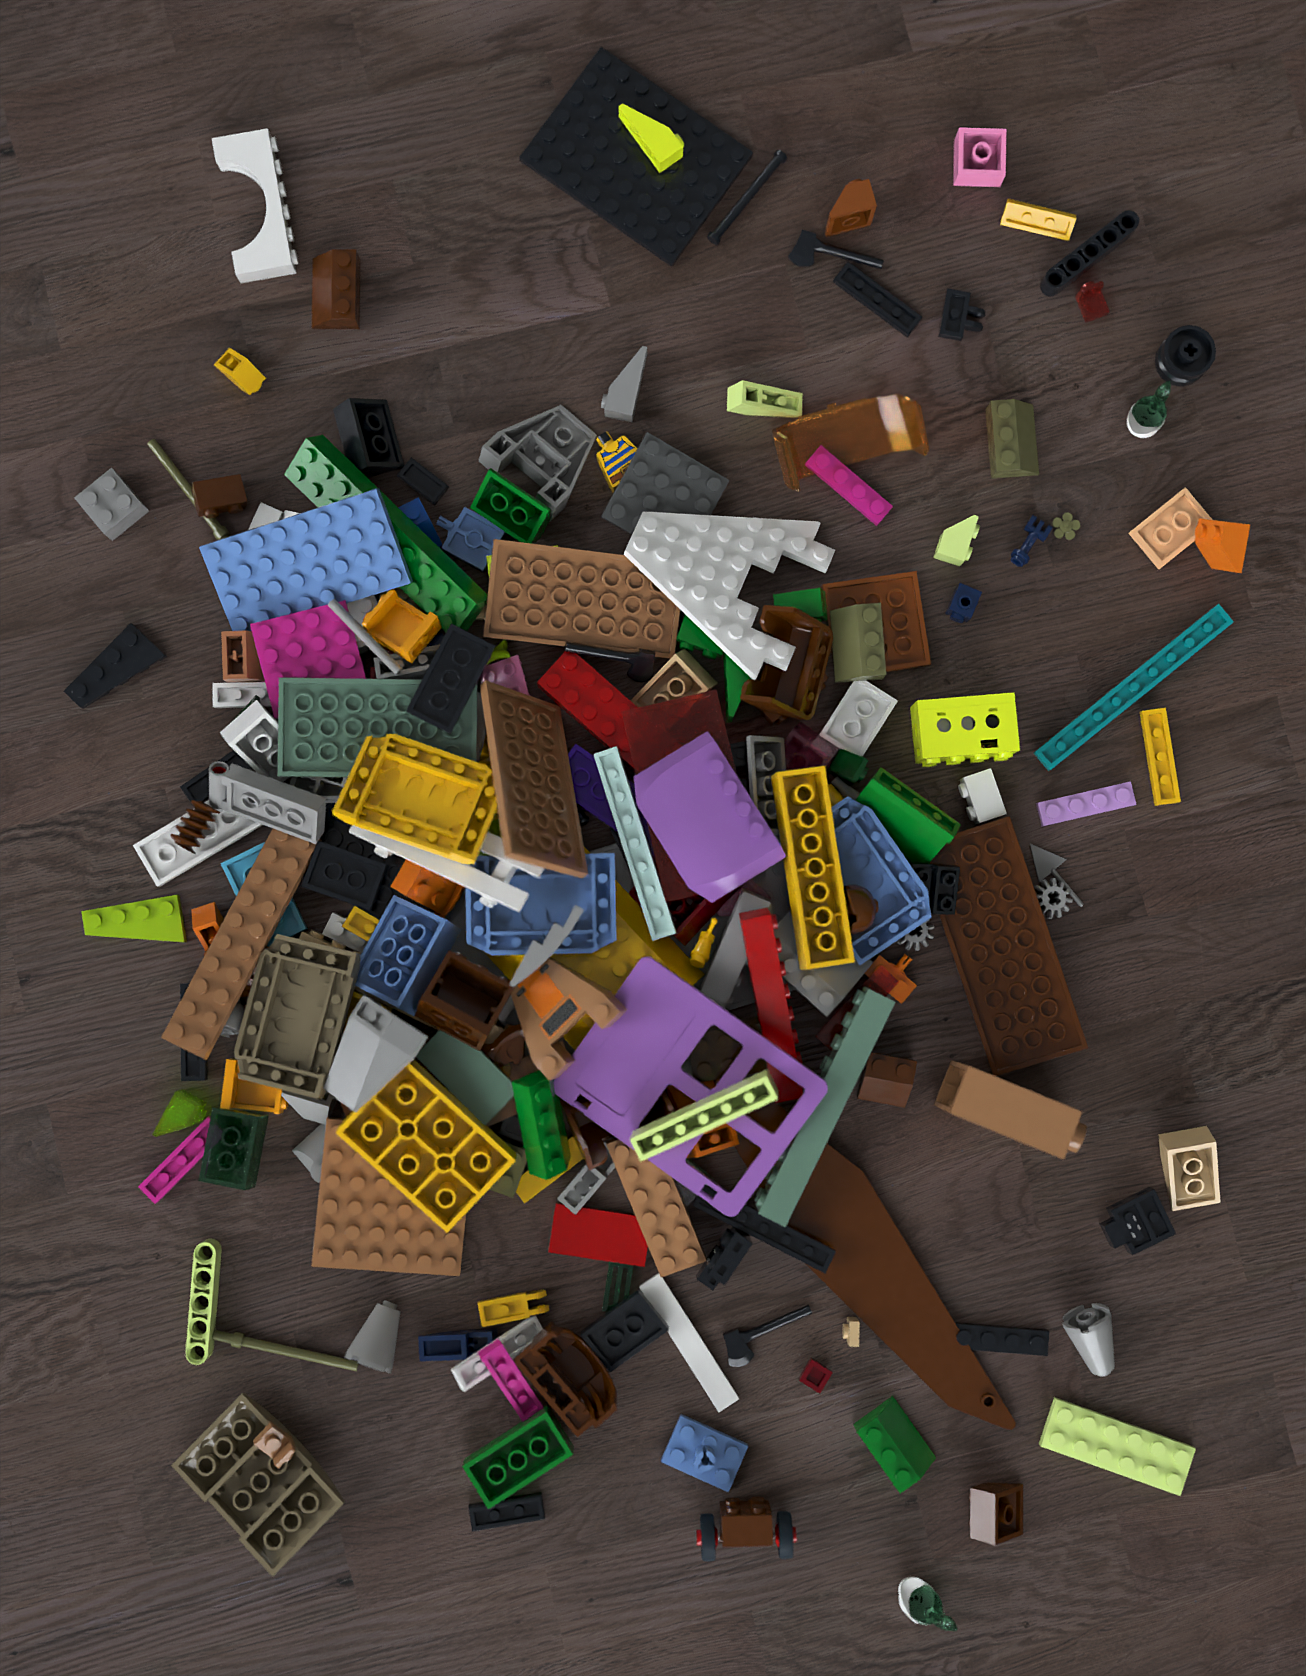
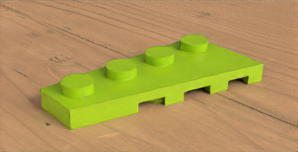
M179 895L81 911L85 935L187 942Z

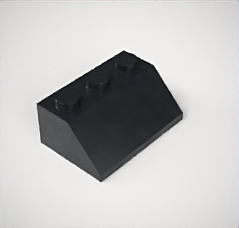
M348 398L333 409L345 456L366 477L384 474L404 467L387 400Z

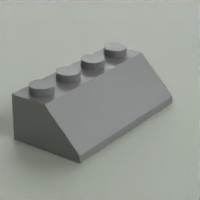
M746 736L749 796L774 836H779L771 775L776 772L786 771L784 738Z

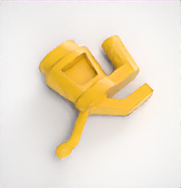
M712 918L711 924L708 925L706 931H701L698 942L690 953V964L695 967L703 968L710 958L711 946L715 940V935L712 932L715 924L718 922L716 918Z

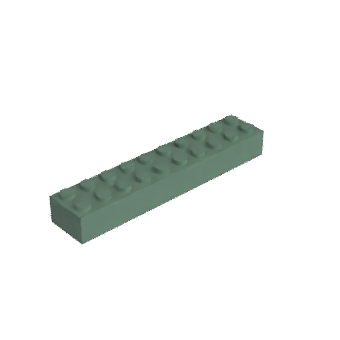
M864 986L862 990L858 989L852 999V1003L855 1005L851 1013L848 1011L845 1013L841 1025L844 1027L840 1035L835 1034L830 1044V1047L833 1049L829 1056H824L819 1068L822 1071L820 1077L828 1085L826 1095L778 1158L775 1167L773 1166L765 1177L767 1184L764 1189L760 1187L754 1200L756 1201L755 1205L758 1214L786 1227L895 1004L894 1001Z

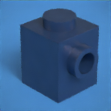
M959 583L955 588L945 614L950 615V619L955 622H968L972 618L982 592Z

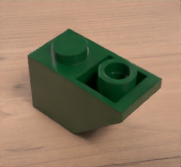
M840 749L826 772L835 777L838 776L843 782L852 786L855 782L859 783L864 779L869 770L866 767L869 760Z

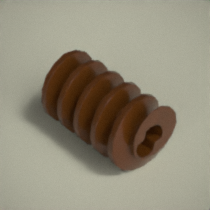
M191 800L190 803L195 809L186 808L185 811L190 817H181L180 820L185 825H176L175 828L180 834H171L170 837L177 845L196 854L192 846L200 847L201 844L197 838H206L202 829L210 830L211 827L207 821L215 822L216 819L212 813L220 814L221 812L200 800Z

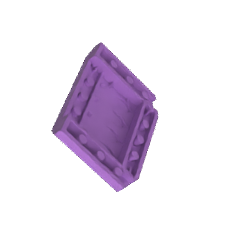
M708 731L634 776L636 804L687 887L711 903L786 858L781 845Z

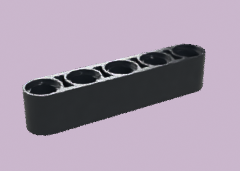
M1131 210L1122 212L1050 268L1040 284L1042 293L1049 297L1059 294L1123 244L1138 227L1140 222L1139 216ZM1122 223H1127L1130 228H1125ZM1103 237H1109L1112 242L1105 241ZM1085 251H1091L1094 257L1088 256ZM1067 265H1073L1076 271L1069 270ZM1049 279L1056 280L1058 285H1052Z

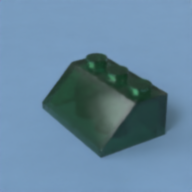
M213 1107L199 1181L240 1190L255 1188L269 1115L246 1110Z

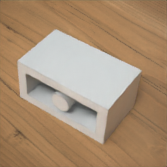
M991 768L960 779L961 784L958 785L959 792L962 798L966 797L969 806L966 807L967 815L970 821L974 820L975 825L1007 814Z

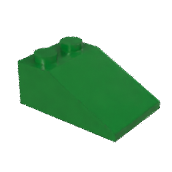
M723 651L726 723H731L741 701L742 686L751 677Z

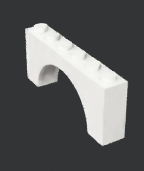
M267 128L212 138L215 160L220 170L236 171L249 176L260 185L266 198V217L259 234L247 246L232 251L235 274L240 283L296 274L295 265L298 264L296 250H292L291 242H294L292 227H288L287 219H290L288 205H284L283 197H286L284 182H280L279 174L283 173L280 160H276L275 152L279 151L276 137H271Z

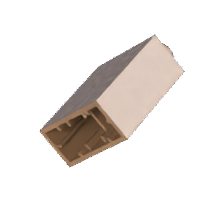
M952 1060L934 1103V1106L950 1114L1061 1159L1065 1158L1067 1150L1076 1153L1080 1149L1086 1135V1124L1079 1122L1082 1114L1081 1111Z

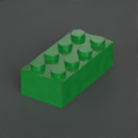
M547 1405L524 1422H520L467 1456L462 1467L485 1505L490 1509L572 1456L574 1445L549 1405Z

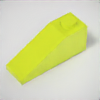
M624 104L619 106V118L659 173L683 157L684 143L677 133L674 135L669 127Z

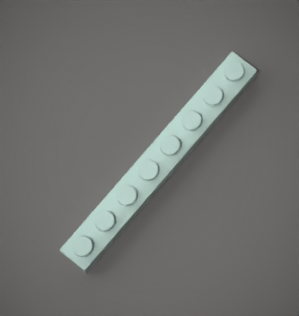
M613 747L595 753L593 755L652 941L677 934L618 747Z

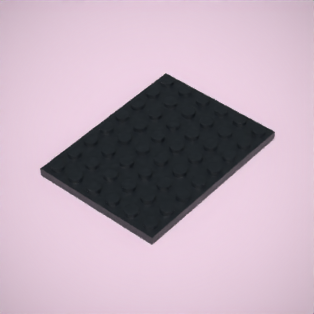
M600 47L519 159L524 165L672 267L753 157V151L613 54ZM624 104L669 127L674 135L677 133L684 143L683 157L659 173L619 118V106Z

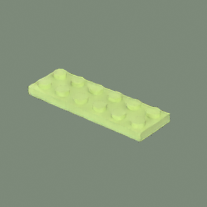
M1056 1397L1053 1399L1039 1442L1041 1447L1181 1496L1196 1448L1186 1443Z

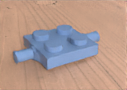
M464 507L460 516L453 522L440 516L436 525L448 530L447 539L441 547L442 550L483 573L487 568L486 556L492 555L493 539L502 540L506 534L505 531L486 518Z

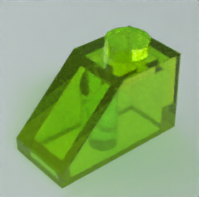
M183 1089L175 1091L152 1135L158 1137L200 1123L206 1115L207 1110L204 1108L207 1102Z

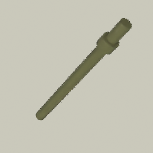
M155 439L150 440L147 443L149 448L195 506L191 485ZM202 516L214 531L213 535L217 540L230 536L227 528L221 526L215 517L205 518V516Z
M215 1330L213 1334V1340L229 1343L231 1347L240 1349L243 1346L356 1372L359 1365L358 1361L245 1337L244 1333L235 1332L232 1334Z

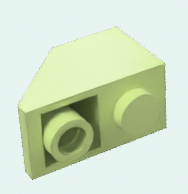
M973 515L945 529L940 535L933 558L957 566H961L965 560L969 561L973 547L969 545L971 539L977 537L980 525L976 524L979 516Z

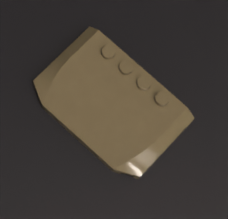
M277 934L269 948L264 949L260 954L234 1049L235 1060H238L240 1071L238 1078L322 1099L326 1093L324 1085L345 1027L360 969V954Z

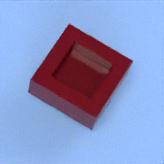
M810 1358L798 1379L820 1394L833 1372L815 1359Z

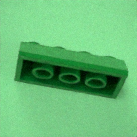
M537 1070L512 1081L511 1084L529 1174L548 1180L567 1171L571 1154L559 1096L555 1094L553 1082L555 1079L549 1081L540 1070Z

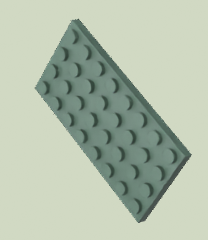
M279 678L277 776L348 778L366 737H386V734H397L477 762V685L454 730L449 734L406 712L422 680Z

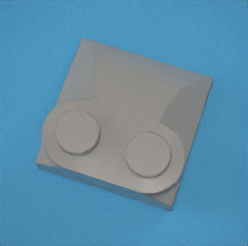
M320 1124L292 1150L309 1170L312 1178L320 1183L325 1124Z

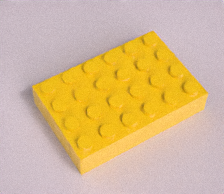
M414 1059L357 1112L352 1111L341 1122L335 1132L446 1233L516 1161L517 1154L487 1125L484 1126L453 1094Z

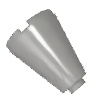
M385 1300L382 1305L377 1303L346 1351L345 1358L356 1360L359 1364L382 1372L391 1373L401 1312L396 1310V1304Z
M1091 1303L1092 1308L1086 1309L1084 1305L1077 1306L1063 1316V1328L1091 1373L1100 1377L1107 1376L1115 1368L1112 1315L1109 1307L1099 1303Z

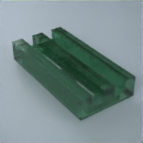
M609 1262L602 1311L607 1312L618 1304L623 1268L628 1269L623 1300L629 1296L633 1265ZM613 1267H618L612 1306L608 1305Z

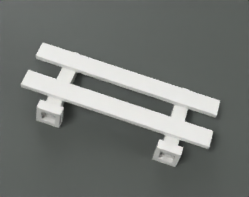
M354 825L349 830L351 834L375 844L374 852L379 856L387 858L388 855L391 856L394 853L481 894L482 897L479 901L490 908H493L494 904L497 905L499 902L520 912L529 894L509 885L510 880L517 868L538 878L544 870L542 867L505 858L502 838L489 832L480 851L500 860L491 876L466 864Z

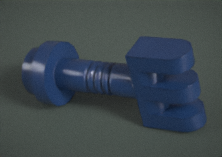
M1035 515L1031 516L1023 529L1029 533L1027 539L1020 549H1014L1011 553V562L1016 566L1022 567L1029 562L1030 557L1028 553L1037 538L1044 542L1053 528L1051 525H1048L1042 531L1041 528L1045 523L1043 520H1040L1037 526H1034L1033 523L1037 518Z

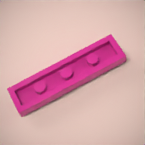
M822 445L805 463L806 467L876 526L893 507Z
M208 1116L138 1187L154 1204L158 1203L227 1132L211 1116Z
M499 1338L477 1352L523 1422L544 1408Z

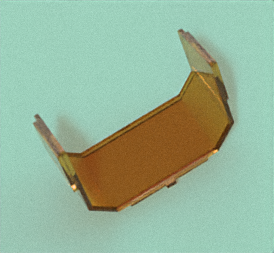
M902 394L879 396L867 400L862 398L837 406L835 403L827 405V409L799 416L797 420L787 422L772 430L785 485L796 492H800L798 480L815 474L805 466V463L820 445L844 465L897 451L914 450L923 456L928 455V451H930L921 405Z

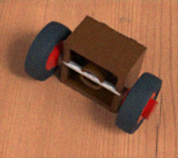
M752 1497L750 1501H740L739 1498H726L725 1501H720L719 1534L715 1526L714 1516L711 1513L701 1514L700 1530H696L697 1546H701L702 1561H715L718 1540L722 1542L723 1548L773 1546L775 1538L780 1559L793 1558V1543L797 1542L796 1527L792 1526L790 1511L777 1512L776 1526L773 1533L769 1500H764L763 1497Z

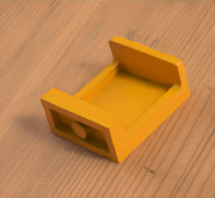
M394 589L389 590L380 597L376 607L365 615L362 622L363 628L377 642L411 664L442 628L437 615L432 612L426 615L398 597Z
M235 1058L226 1059L220 1108H237L273 1112L274 1114L284 1113V1109L288 1108L289 1103L281 1096L283 1090L239 1079L238 1060H235Z

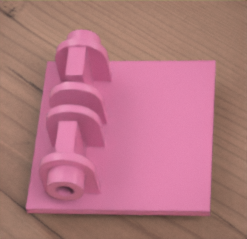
M519 655L486 666L480 677L481 684L487 680L529 695Z

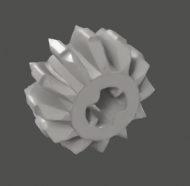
M1051 878L1049 883L1046 879L1041 880V886H1034L1035 891L1038 893L1036 895L1043 915L1046 913L1047 919H1052L1054 914L1057 918L1062 917V911L1068 912L1070 910L1065 903L1073 902L1072 898H1066V895L1071 893V889L1063 890L1065 882L1061 881L1057 884L1056 878ZM1054 894V903H1049L1050 898L1048 895Z
M928 919L918 926L919 930H916V932H919L918 935H910L908 933L900 938L897 944L901 945L907 941L905 945L906 950H910L913 944L915 951H919L920 943L924 947L929 945L925 937L928 939L934 938L933 934L927 932L935 927L934 925H926L930 920Z

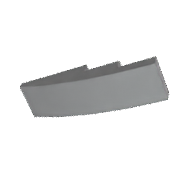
M575 905L564 927L554 922L543 944L535 939L533 940L509 985L512 987L516 986L538 969L556 951L571 932L584 909Z
M615 1136L604 1141L608 1152L606 1162L591 1170L585 1164L558 1196L557 1199L575 1215L615 1168L606 1145L607 1141L615 1139Z

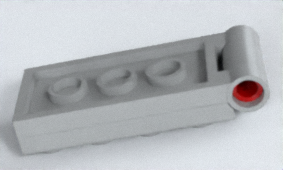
M217 761L209 766V804L211 807L223 809L316 844L324 833L326 798L235 764H231L229 767L226 763Z

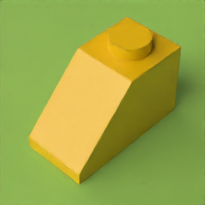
M231 348L214 364L217 369L248 395L258 391L262 386V382L266 379L246 357Z

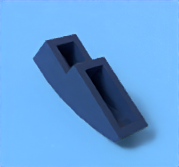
M482 1328L419 1335L420 1361L465 1360L497 1339L498 1330L497 1328Z

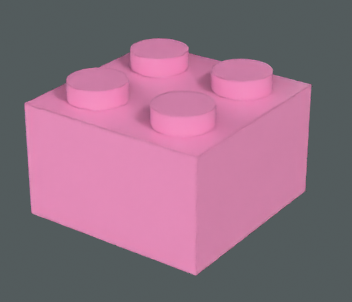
M959 127L954 140L953 186L1000 187L1006 175V129Z

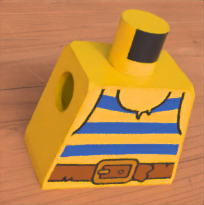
M604 432L596 439L602 448L596 454V459L612 493H614L637 448L624 435L614 441L608 432Z

